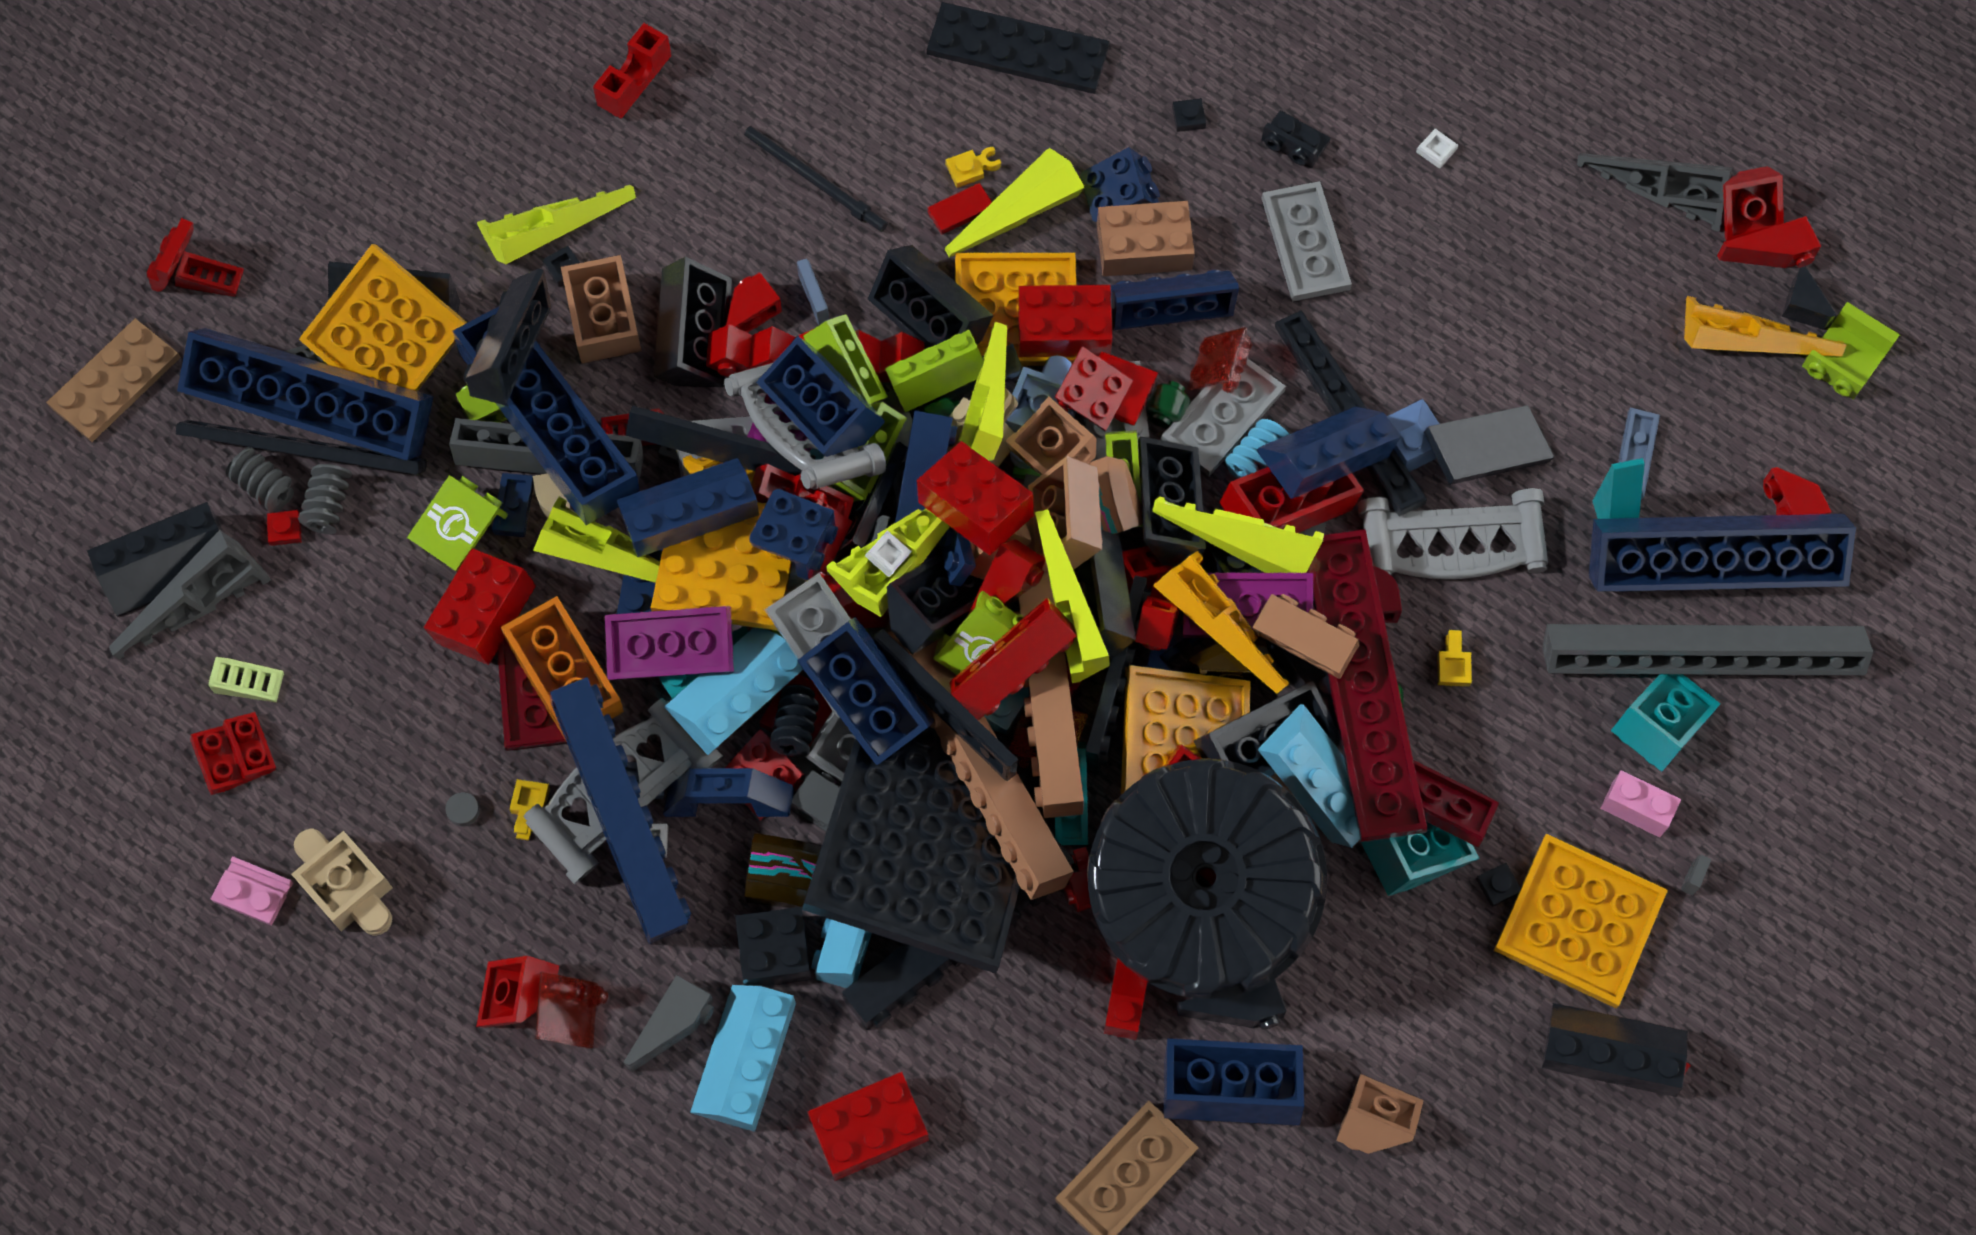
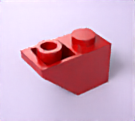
M1779 467L1771 468L1763 480L1765 495L1773 500L1777 508L1776 515L1831 513V509L1819 485Z

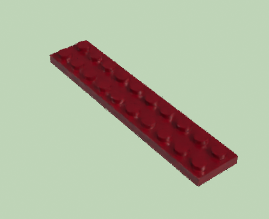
M1366 529L1324 535L1323 542L1307 570L1308 573H1313L1314 575L1313 602L1315 611L1327 618L1326 623L1336 628L1341 624L1356 633L1355 638L1359 642V646L1342 677L1339 679L1328 673L1360 842L1426 833L1427 824Z

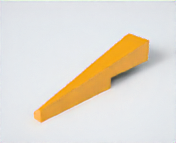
M1687 296L1684 340L1694 349L1809 355L1812 350H1815L1823 356H1843L1846 344L1843 341L1819 338L1816 333L1808 332L1807 335L1791 332L1790 326L1745 312L1739 313L1725 310L1722 305L1714 304L1713 307L1702 305L1696 301L1695 297Z
M1198 551L1171 569L1153 585L1276 694L1289 684L1287 679H1283L1271 665L1274 662L1269 654L1263 655L1254 644L1258 637L1232 599L1228 598L1217 586L1219 580L1215 574L1208 575L1202 568L1200 562L1203 560V557Z

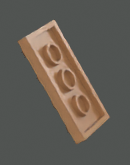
M135 318L46 403L88 440L93 442L181 357L173 348Z
M1148 1101L1055 1198V1201L1090 1235H1118L1192 1157L1199 1147L1169 1119L1164 1118V1114Z

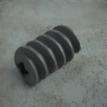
M247 447L241 451L226 468V477H229L232 482L238 484L243 491H247L248 495L255 498L259 504L265 506L271 513L280 511L294 495V489L290 488L292 479L289 476H283V472L279 468L274 469V465L270 461L265 462L263 455H256V450L253 447Z
M316 465L311 470L312 478L308 481L309 489L305 492L306 500L302 503L301 508L303 511L300 512L298 519L303 526L312 531L323 534H335L337 529L329 525V523L337 524L340 518L332 512L338 513L343 510L342 505L335 501H344L346 499V495L338 490H347L349 488L348 482L342 479L351 478L352 473L348 469L336 465Z

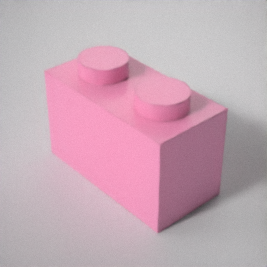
M1621 770L1613 780L1600 809L1653 835L1661 837L1668 829L1681 799Z

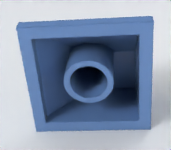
M1424 399L1387 416L1401 435L1394 450L1409 472L1436 459L1424 431L1428 426L1437 425L1439 422Z

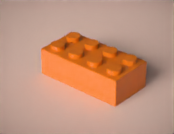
M558 596L501 627L505 641L562 735L563 732L551 705L550 692L588 677L591 685L597 684L604 701L602 702L603 708H601L603 716L609 714L612 719L624 712L619 696Z

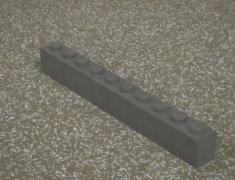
M1547 624L1543 641V654L1548 673L1866 675L1873 655V649L1864 626Z

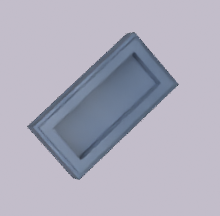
M806 258L797 261L798 276L816 321L820 325L829 320L828 307L810 262Z

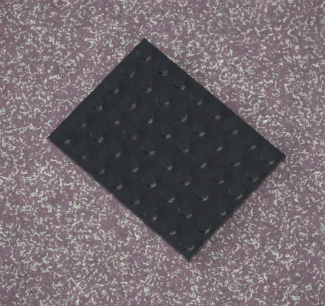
M929 726L878 765L874 763L855 738L802 910L996 974L1000 966L1020 886L1010 862H1007L1002 855L1001 846L996 837L988 831L986 819L982 812L973 804L968 787L964 781L959 779L954 762L950 755L943 751L941 739L936 730ZM993 730L997 739L1019 759L1016 772L1036 805L1034 787H1040L1039 776H1032L1031 757H1036L1035 746L1029 747V743Z

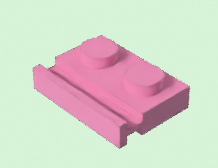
M232 856L228 870H225L210 899L214 903L272 926L293 882Z

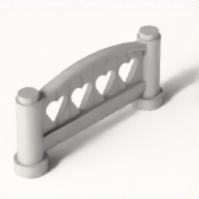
M773 363L734 373L725 379L724 385L729 396L743 397L746 409L762 436L784 458L802 470L801 480L806 489L811 488L815 490L865 474L868 477H873L885 472V456L880 446L876 443L862 446L860 449L856 447L828 457L824 456L821 460L812 459L810 457L811 453L804 449L818 448L809 439L806 441L796 440L795 434L789 432V430L800 429L793 421L788 423L781 422L779 420L780 416L773 413L775 411H782L776 403H765L764 397L758 395L766 392L756 382Z
M1530 488L1514 492L1512 494L1513 505L1410 511L1400 517L1396 512H1390L1389 501L1386 498H1367L1357 503L1359 518L1363 519L1364 529H1366L1373 566L1385 570L1390 575L1397 572L1430 579H1467L1499 573L1519 565H1525L1529 573H1541L1547 570L1548 556L1541 507L1544 505V496L1541 489ZM1499 528L1515 544L1516 550L1514 552L1503 550L1500 553H1495L1491 550L1490 544ZM1468 529L1484 546V553L1476 554L1472 552L1469 555H1464L1460 552L1459 546ZM1437 531L1451 545L1454 550L1453 555L1446 556L1441 553L1439 556L1434 557L1429 554L1428 547ZM1406 533L1421 548L1423 552L1421 557L1415 558L1410 555L1408 558H1401L1398 556L1397 549Z
M663 698L659 699L648 709L651 718L615 736L616 738H613L616 746L620 744L623 746L626 756H633L636 759L639 777L638 785L641 791L638 801L641 807L648 805L688 769L712 768L723 757L717 749H714L707 755L664 708L669 701L666 702ZM650 735L659 736L664 762L638 755L636 751L637 746L647 743V738ZM576 767L562 783L546 807L536 804L523 816L527 820L526 824L567 869L566 876L574 885L598 866L599 862L591 853L606 841ZM577 798L584 799L587 803L590 826L565 820L562 817L563 809L572 807V802Z

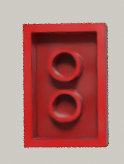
M1110 285L1018 286L1019 357H1051L1056 355L1076 357L1082 346L1096 356H1099L1101 351L1111 355L1112 313Z
M962 441L917 479L918 503L989 556L1034 516L1033 492Z
M472 548L423 628L437 644L489 665L505 639L501 627L518 617L536 585L523 568Z
M902 1072L807 1111L834 1181L929 1141L928 1132Z

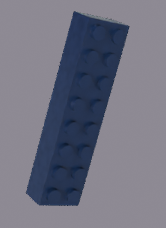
M499 307L453 330L458 353L467 365L473 363L476 357L477 345L481 339L485 338L488 332L489 320L492 315L497 314ZM536 341L506 406L496 404L584 524L588 525L618 508L617 499L640 492L638 477Z
M207 328L188 332L177 389L181 393L406 461L418 457L422 453L434 397Z
M1845 514L1593 519L1589 578L1597 592L1849 586L1856 527Z
M588 677L551 691L550 700L552 708L648 943H654L685 930L688 925L687 920L691 916L690 909L684 897L678 899L675 891L678 888L677 885H679L672 866L666 868L662 859L665 858V848L659 836L653 838L650 830L653 828V819L647 805L641 807L638 798H640L639 793L641 791L634 774L628 776L625 770L628 768V759L621 744L616 746L613 738H616V730L610 715L603 716L601 708H603L602 702L604 701L597 684L591 685Z

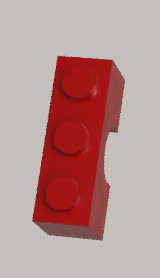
M646 23L642 24L627 43L628 55L623 66L618 70L610 65L593 86L597 106L620 119L623 118L672 56L668 36Z
M1154 586L1152 587L1151 597L1147 596L1143 604L1135 642L1142 643L1145 648L1150 650H1161V648L1167 649L1179 624L1182 611Z

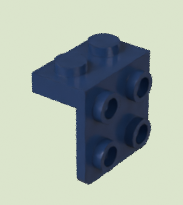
M1128 147L1081 173L1080 179L1084 185V193L1094 222L1097 223L1098 207L1159 203L1158 197H1160V193L1156 184L1151 179L1150 172H1152V166L1146 156H1141Z
M776 489L772 492L749 537L750 543L754 547L794 562L797 576L809 580L814 571L818 572L825 557L823 552L827 544L831 545L837 536L838 527L835 524L834 510L781 489Z

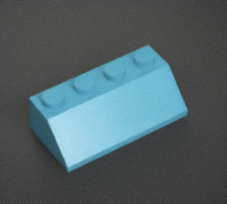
M754 627L733 645L734 672L699 675L664 708L702 750L709 755L797 676L803 668L783 637L768 629Z
M1300 704L1261 745L1258 751L1325 836L1332 843L1352 848L1360 837L1344 756L1308 709Z
M826 918L821 933V938H825L822 951L816 950L811 969L816 970V979L844 988L849 987L858 980L872 933Z
M732 985L690 1113L755 1132L796 1005L794 995L762 986Z

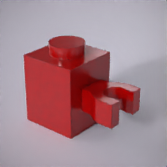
M1086 847L1073 850L1074 855H1072V859L1075 861L1077 872L1072 874L1066 887L1063 889L1068 905L1074 904L1077 912L1092 908L1088 890L1087 868L1089 855Z

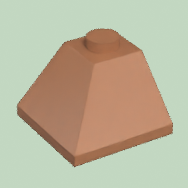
M1360 1074L1336 1141L1344 1143L1350 1149L1360 1150L1367 1154L1413 1141L1424 1100Z

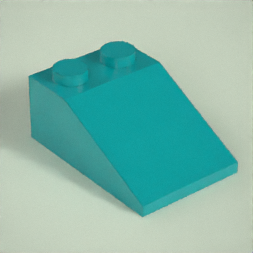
M1660 674L1626 710L1611 729V732L1643 756L1648 763L1654 765L1662 772L1719 707L1720 703L1684 674Z
M1426 822V833L1361 842L1388 896L1413 889L1480 858L1472 844Z

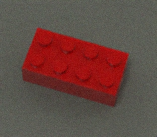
M1269 467L1231 481L1219 503L1227 512L1263 519L1264 523L1283 530L1286 525L1295 526V533H1299L1352 511L1364 489L1351 473L1291 499Z

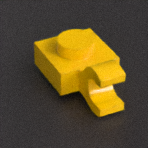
M1449 630L1448 635H1446V651H1439L1437 655L1438 685L1470 686L1472 683L1471 652H1462V631Z
M516 780L510 804L511 814L518 815L514 826V833H517L516 839L530 840L532 830L526 824L527 820L523 816L536 804L546 807L550 792L549 784Z

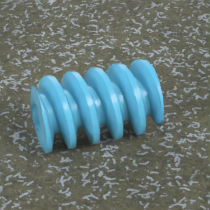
M1268 419L1259 420L1256 426L1249 431L1248 436L1241 440L1240 445L1234 448L1233 453L1226 457V467L1238 479L1268 467L1258 454V447L1287 436L1289 433L1274 421Z

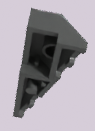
M1584 153L1578 155V166L1583 167L1586 164L1601 171V177L1607 180L1611 177L1626 183V189L1666 208L1672 205L1687 212V218L1694 221L1697 217L1712 224V230L1720 231L1724 215L1723 184L1731 178L1733 167Z
M219 530L109 646L111 653L114 657L121 659L125 657L124 652L131 646L139 642L146 646L153 642L152 636L166 628L173 632L216 610L215 605L222 599L232 594L239 598L245 595L243 588L257 581L264 585L271 581V579L239 542Z

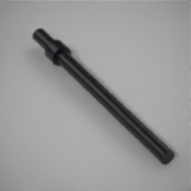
M752 126L746 129L744 136L851 211L853 217L861 222L863 220L880 232L886 229L888 222L872 212L868 204L862 200L857 201Z

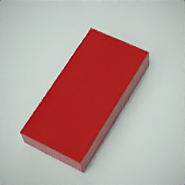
M978 183L927 208L928 214L941 235L974 220L992 201L982 185Z

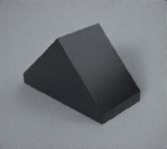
M1806 266L1801 267L1792 281L1782 317L1824 330L1830 326L1836 317V313Z

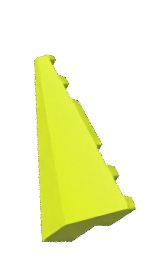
M1047 149L945 247L948 257L955 256V253H961L1026 223L1029 218L1079 196L1084 189V185L1072 163L1053 149Z
M627 185L624 188L606 194L604 191L598 192L596 197L581 202L577 197L535 207L533 210L514 216L512 213L506 214L504 219L492 223L481 220L477 222V225L496 260L506 265L635 199L636 195L634 187Z
M996 321L991 331L988 348L983 357V366L978 374L967 409L962 432L958 438V443L964 442L988 461L994 460L1003 439L1007 325Z
M558 496L533 551L656 583L660 561L649 556V554L637 557L630 537L610 525L606 527L594 521L585 525L575 511L566 507L567 500Z
M1158 497L1155 500L1152 511L1264 573H1306L1324 538V533L1315 531L1313 536L1295 533V526L1286 525L1283 530L1264 523L1263 519L1215 509L1213 514L1195 511V504L1186 503L1185 507H1181L1165 501L1164 497Z
M917 509L878 533L877 539L862 548L859 546L851 550V555L838 563L834 561L829 563L827 571L857 604L882 617L889 608L886 587L889 583L921 566L950 526L929 510L924 509L920 511V509ZM887 530L912 551L890 577L865 557Z
M1049 510L1035 512L1047 563L1054 603L1074 625L1077 635L1074 638L1073 644L1065 651L1071 681L1076 683L1110 666L1109 655Z

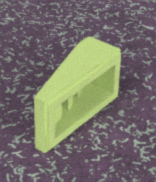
M216 657L209 680V687L216 694L277 702L284 672L229 658ZM226 671H229L227 682L225 683L224 679ZM239 672L243 673L240 686L236 685ZM252 674L257 675L253 689L249 688ZM265 676L270 677L267 692L262 691Z

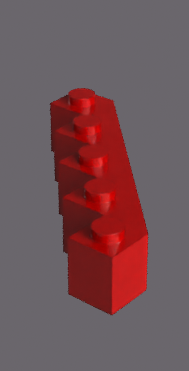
M728 324L709 333L706 366L718 371L722 376L729 377L734 373L771 364L776 361L796 337L773 326L751 335ZM807 331V332H805V333H803V334H800V335H798V336L805 341V339H804L803 336H804L805 334H807L808 332H810V331ZM855 331L880 382L891 383L885 368L924 350L923 341L904 332L884 340H879L863 331Z

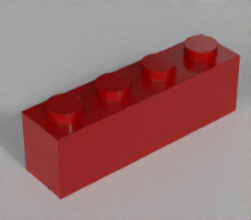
M1046 598L949 682L951 694L977 720L981 719L984 715H991L1000 706V701L1009 694L1017 693L1024 686L1025 680L1033 673L1038 674L1043 671L1049 664V659L1058 652L1066 651L1073 644L1074 638L1077 636L1074 625Z

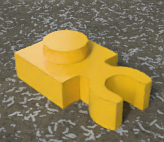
M994 147L985 148L979 156H976L974 151L970 150L945 159V165L956 188L984 179L983 170L996 171L1001 168L1000 159L993 162L987 160L988 157L995 155Z

